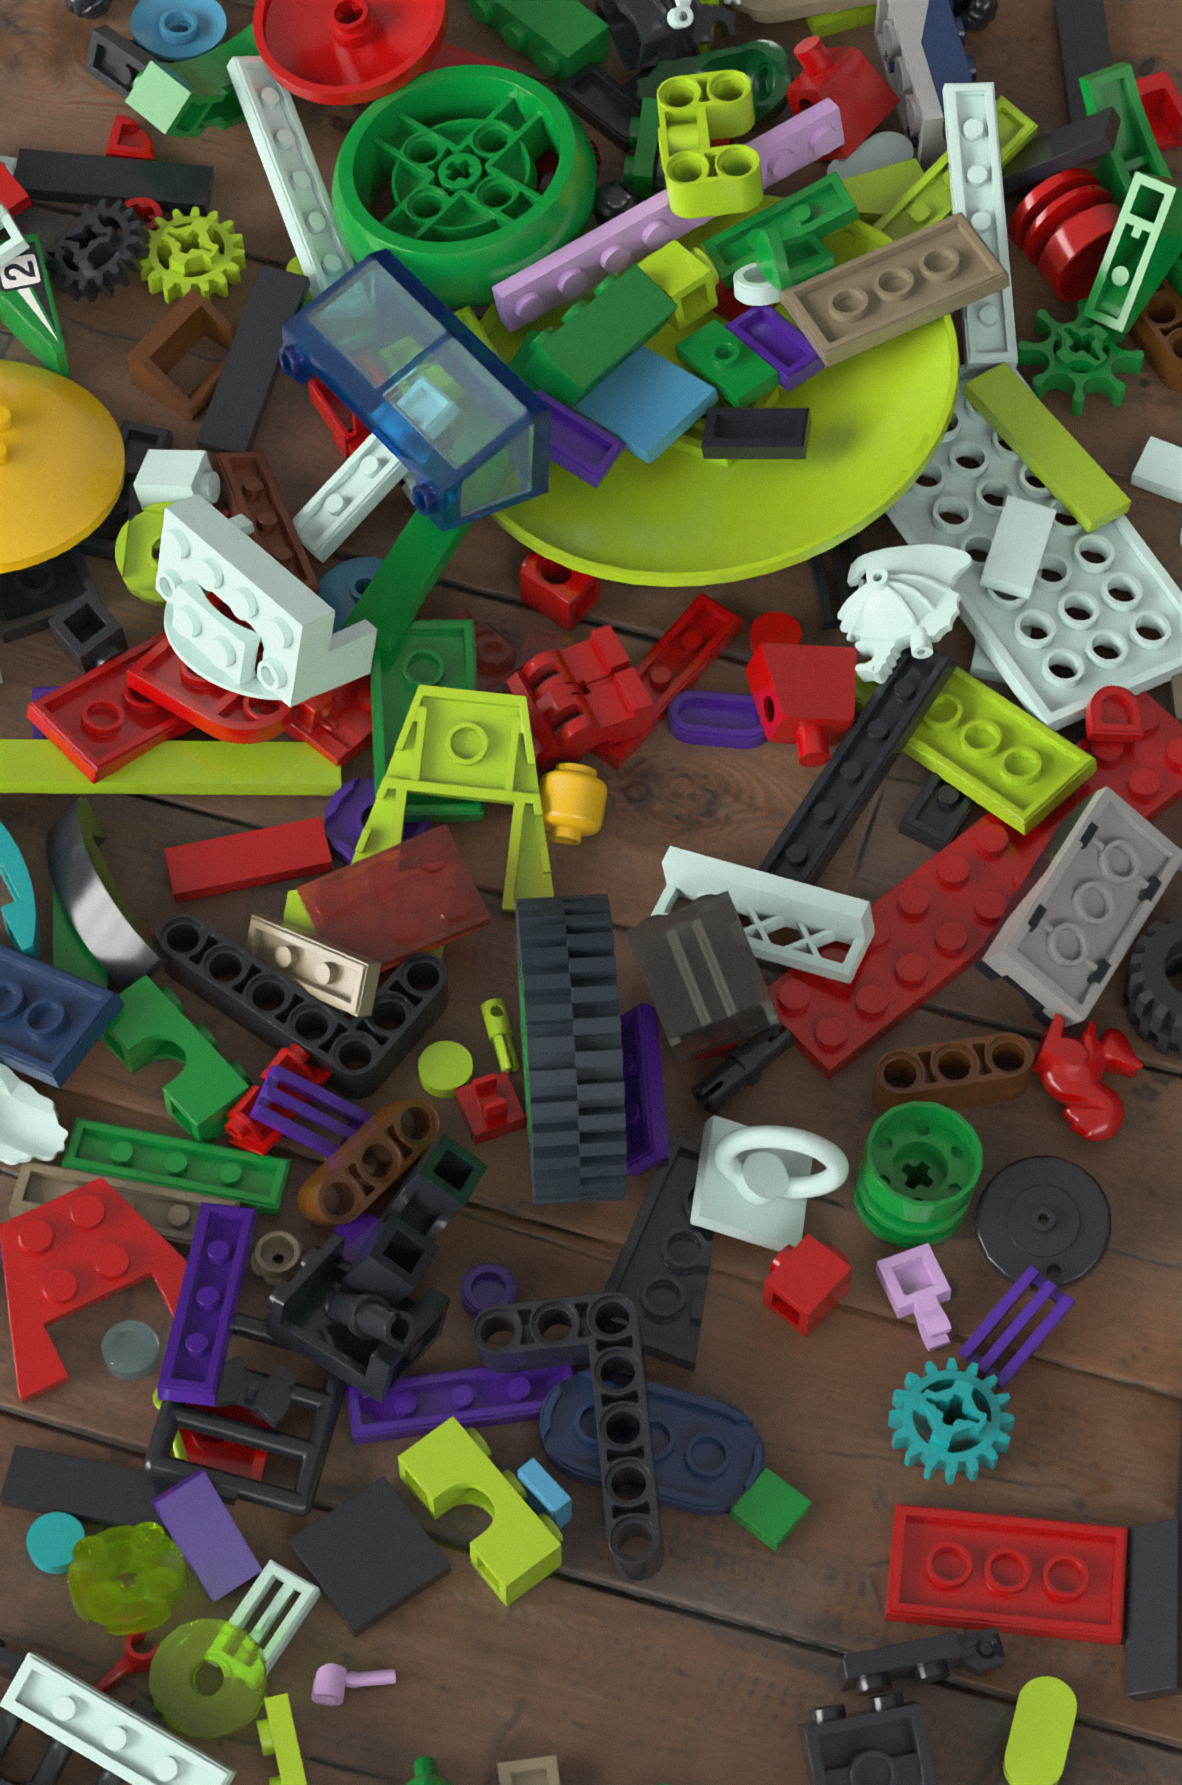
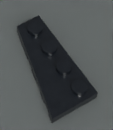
M673 1133L669 1142L670 1156L659 1164L603 1292H620L628 1296L635 1304L643 1335L644 1354L695 1372L715 1231L690 1224L701 1143ZM622 1318L608 1319L603 1323L600 1330L606 1334L620 1333L629 1322Z

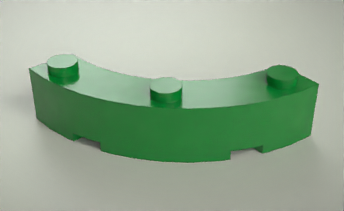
M253 23L225 44H221L213 51L199 57L174 63H161L151 60L147 67L136 76L133 82V89L125 102L165 135L175 137H198L205 128L216 126L222 131L246 121L226 66L233 56L260 55L254 39Z

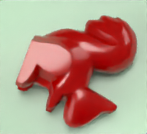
M1055 1013L1049 1027L1046 1026L1034 1054L1031 1071L1038 1074L1044 1088L1054 1099L1066 1105L1063 1110V1117L1070 1123V1130L1083 1136L1085 1140L1097 1142L1113 1137L1122 1127L1125 1118L1123 1101L1118 1093L1100 1082L1103 1073L1108 1072L1128 1078H1135L1137 1076L1136 1070L1143 1068V1062L1134 1054L1129 1040L1119 1029H1107L1098 1040L1096 1037V1022L1090 1020L1079 1037H1072L1065 1033V1020L1062 1015Z

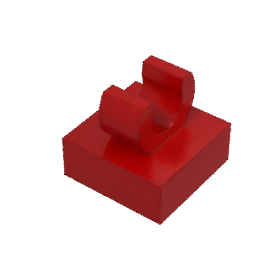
M506 1071L497 1075L491 1073L472 1080L471 1084L455 1089V1100L474 1145L526 1127V1116Z

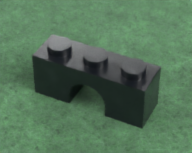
M443 1133L415 1160L341 1282L360 1295L372 1293L383 1297L390 1307L395 1308L418 1285L440 1248L434 1242L450 1220L465 1206L488 1165Z

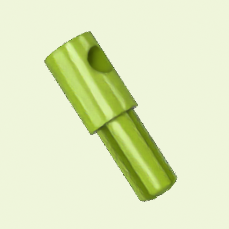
M501 998L487 1000L481 1004V1011L489 1040L494 1044L501 1072L506 1071L509 1074L510 1071L514 1073L518 1071L520 1066L512 1041L513 1031L505 1002Z

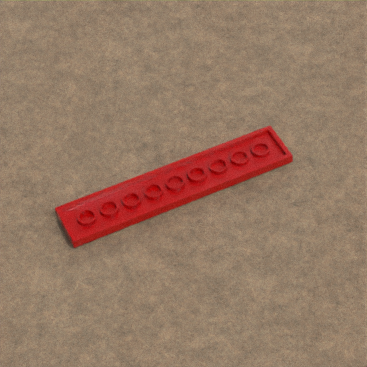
M1145 691L1141 692L1136 696L1142 709L1144 736L1138 743L1087 740L1086 736L1075 744L1096 759L1097 771L1026 836L989 812L871 905L875 934L851 984L791 968L755 997V1008L766 1019L776 1018L783 1024L779 1031L783 1033L788 1029L795 1039L794 1046L830 1080L972 966L971 963L1053 834L1073 809L1086 797L1108 786L1148 822H1151L1182 797V725ZM834 941L817 948L822 958L843 963L851 945Z

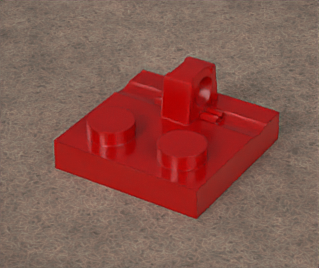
M370 674L297 704L294 718L284 732L297 742H306L338 767L341 764L342 769L373 742ZM260 706V713L262 715L276 712L271 707Z

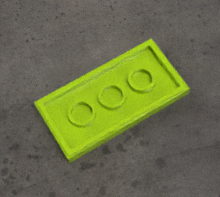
M957 665L955 671L903 749L905 754L930 771L937 773L943 780L1025 836L1097 771V762L1094 757Z

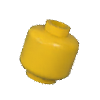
M576 763L556 764L555 770L545 773L539 781L545 830L550 832L549 839L551 841L565 845L581 844L582 837L595 835L600 831L603 825L608 789L605 783L597 778V771L589 766Z

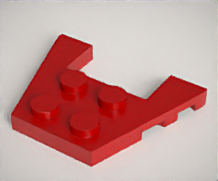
M102 1177L0 1224V1243L17 1388L22 1403L30 1401L70 1381L46 1331L47 1327L149 1278L154 1279L174 1320L187 1261Z

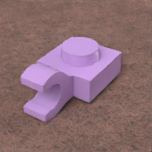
M929 1243L876 1261V1274L897 1318L899 1319L914 1313L921 1338L929 1352L949 1345L950 1340L946 1333L951 1332L952 1328L940 1303L950 1300L951 1288Z

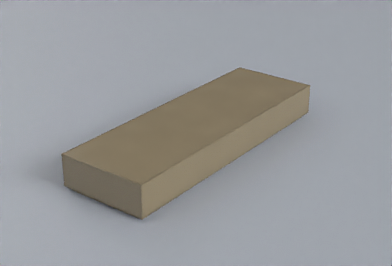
M266 913L251 915L245 947L247 952L318 1000L357 1017L371 1016L381 962Z

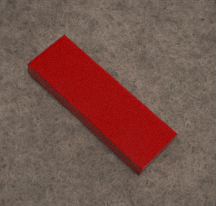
M321 816L164 848L175 903L333 871L332 858Z

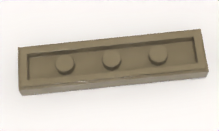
M30 1161L22 1163L10 1202L9 1213L11 1218H15L102 1177L174 1249L190 1252L202 1202L241 1207L239 1201Z

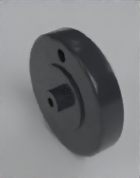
M1055 1156L1027 1157L1004 1167L986 1185L976 1210V1234L982 1255L992 1270L1011 1285H1014L1031 1265L1046 1280L1049 1279L1060 1291L1073 1287L1086 1279L1098 1267L1106 1254L1110 1242L1111 1212L1108 1200L1101 1186L1081 1166ZM1032 1285L1027 1291L1038 1292L1039 1289Z

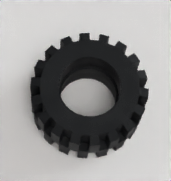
M1179 912L1167 915L1165 925L1158 920L1148 927L1147 935L1141 934L1136 942L1125 981L1123 1000L1124 1005L1128 1006L1126 1016L1130 1025L1140 1024L1137 1035L1145 1043L1150 1039L1157 1042L1155 1050L1166 1055L1169 1049L1178 1052L1177 1059L1182 1060V994L1167 979L1170 976L1182 973V916Z

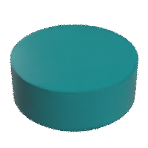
M50 1512L44 1514L33 1522L27 1533L26 1543L30 1558L35 1566L50 1574L66 1573L77 1567L85 1556L87 1541L81 1523L68 1513Z

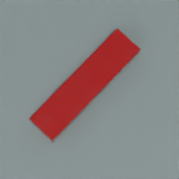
M701 592L635 667L637 674L654 702L651 731L610 746L606 741L588 751L616 770H619L666 717L672 699L679 693L688 691L743 629V618Z

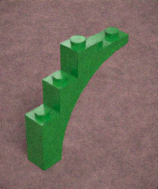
M1120 62L1080 77L1079 82L1087 116L1113 106L1121 118L1114 150L1097 157L1100 167L1092 169L1095 176L1099 179L1101 186L1106 188L1111 194L1113 204L1123 207L1136 171L1174 180L1152 133L1131 64ZM1182 252L1165 276L1181 300Z

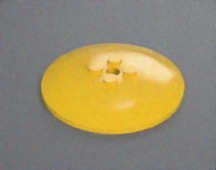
M0 359V574L21 570L54 558L80 543L101 525L115 506L123 487L125 478V449L120 430L110 412L85 388L62 375L44 368Z

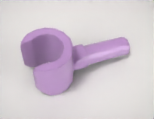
M325 1664L316 1672L311 1699L314 1703L321 1705H341L344 1700L345 1687L357 1688L395 1684V1669L357 1672L347 1671L345 1667L338 1664Z

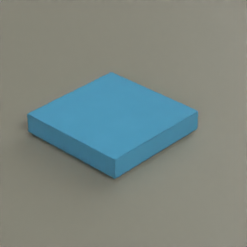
M641 345L575 405L573 410L626 443L625 450L651 464L701 418L708 408L714 406L719 399L716 388Z

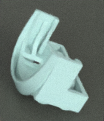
M199 494L165 507L155 589L167 601L164 612V627L168 641L175 653L189 668L213 684L234 693L257 699L282 700L289 707L370 674L378 629L364 619L332 634L336 611L247 536L254 533V525L242 513L228 519ZM213 592L231 608L238 619L248 622L255 631L228 619L210 603L206 595ZM262 642L264 647L263 658L258 664L256 673L255 666L258 646Z

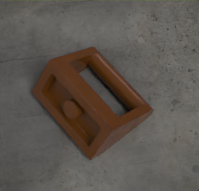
M191 289L127 354L131 384L185 419L192 421L212 400L227 356L188 396L166 374L204 335L230 351L237 329L207 298Z

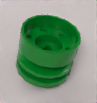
M911 1101L891 1107L874 1122L867 1137L861 1162L854 1179L853 1199L854 1206L862 1223L877 1238L899 1248L912 1249L929 1243L931 1247L944 1243L960 1229L983 1169V1147L973 1126L957 1111L936 1102Z

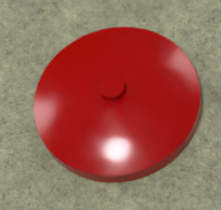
M257 0L253 14V34L266 69L276 82L287 91L315 103L354 105L376 100L397 91L415 79L430 64L440 49L447 32L449 4L448 0Z

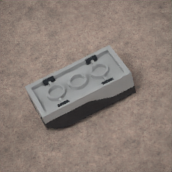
M1108 786L1097 790L1073 809L1058 827L971 964L989 980L993 981L1003 978L1025 997L1028 1006L1034 1010L1032 1016L1045 1027H1049L1055 1013L1062 1015L1065 1020V1027L1084 1021L1182 863V850Z

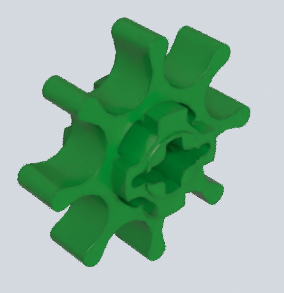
M1086 299L1078 301L1075 321L1064 324L1056 322L1051 318L1047 310H1038L1034 332L1045 338L1046 341L1031 343L1022 340L1018 343L1017 365H1035L1044 370L1043 373L1034 376L1032 380L1031 390L1040 400L1047 391L1052 389H1059L1069 393L1072 397L1070 414L1073 417H1080L1082 415L1085 395L1093 392L1102 393L1107 396L1115 407L1122 406L1126 384L1115 378L1114 375L1121 372L1139 375L1142 371L1145 356L1142 350L1126 351L1116 346V343L1126 339L1127 333H1122L1109 326L1101 327L1098 324H1093L1086 316L1082 315L1088 301Z

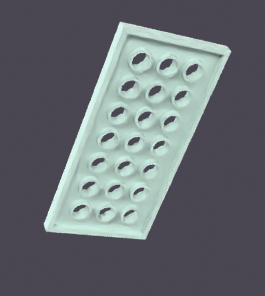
M965 364L960 365L959 390L953 417L950 422L953 430L946 432L941 445L927 468L921 474L922 476L935 479L937 485L924 487L915 482L885 512L908 545L935 544L956 548L964 552L975 549L979 552L989 553L1004 506L990 505L982 497L986 494L1003 497L1005 500L1007 495L1056 509L1057 513L1072 516L1047 487L1036 488L1026 481L1025 478L1038 477L1014 451H1009L999 444V441L1003 440L1001 436L972 407V404L962 394L966 382L990 369L965 370ZM1012 368V371H1013V372L1023 381V383L1031 390V388H1030V387L1028 386V384L1025 382V380H1024L1023 377L1020 375V373L1017 371V369H1016V368ZM965 457L970 460H976L980 467L967 469L960 466L956 459ZM949 512L954 515H960L964 522L961 524H949L943 521L939 514ZM1124 514L1089 534L1079 523L1066 526L1054 519L1039 570L1047 569L1052 572H1058L1062 580L1049 582L1042 579L1037 573L1029 600L1021 597L1012 601L1003 600L994 593V589L979 585L985 562L973 560L972 565L962 573L953 586V591L961 596L958 606L960 611L959 617L1028 714L1054 731L1084 719L1089 701L1103 687L1111 685L1121 686L1136 696L1143 691L1168 682L1172 676L1182 673V592ZM1090 551L1101 554L1106 561L1098 564L1086 561L1080 553ZM1114 588L1128 591L1132 595L1133 600L1128 602L1118 601L1108 591ZM1074 607L1085 610L1091 618L1075 620L1067 615L1065 609ZM1032 626L1042 629L1047 637L1043 639L1029 638L1022 632L1021 628ZM1139 627L1155 629L1162 638L1158 640L1145 639L1138 634L1136 629ZM1099 645L1112 648L1119 657L1115 659L1101 658L1094 652L1093 648ZM1055 664L1069 667L1075 676L1071 678L1057 677L1050 671L1049 667Z

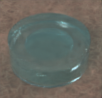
M127 1320L117 1323L107 1331L103 1338L101 1349L105 1366L112 1375L119 1379L127 1381L142 1379L148 1376L159 1362L160 1347L158 1338L153 1329L143 1322Z

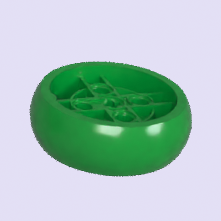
M458 65L435 69L418 75L404 87L374 101L350 129L337 156L332 179L334 220L338 233L352 258L368 276L386 290L407 300L432 307L462 309L468 305L470 308L496 303L492 291L494 285L584 235L596 198L597 165L592 144L579 118L561 97L543 83L522 73L497 66ZM545 151H548L559 163L549 187L543 195L537 193V170L534 162ZM390 177L392 179L391 199L394 210L379 223L371 216L372 208L381 187Z

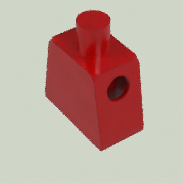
M811 36L801 41L794 48V54L804 70L787 87L786 96L794 116L828 97L839 107L845 144L815 161L847 160L900 100L860 49L854 46L825 48L819 36Z
M761 642L745 668L747 681L766 739L772 743L796 744L799 764L804 767H818L828 763L831 759L829 746L839 744L853 723L856 687L855 667L857 660L855 647Z

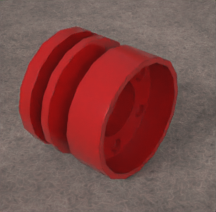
M1083 167L1070 168L1049 177L1025 197L1011 217L1008 232L1012 242L1018 249L1023 251L1029 263L1037 266L1041 278L1057 298L1067 303L1078 302L1080 299L1089 298L1122 207L1113 204L1111 194L1106 188L1101 186L1099 179L1092 171Z

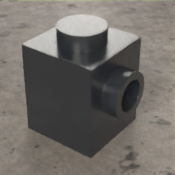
M90 589L48 620L56 644L82 674L89 672L129 649L122 626Z

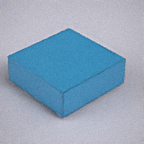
M534 1458L518 1469V1480L527 1494V1498L524 1501L537 1515L542 1512L546 1513L559 1530L572 1520V1499Z

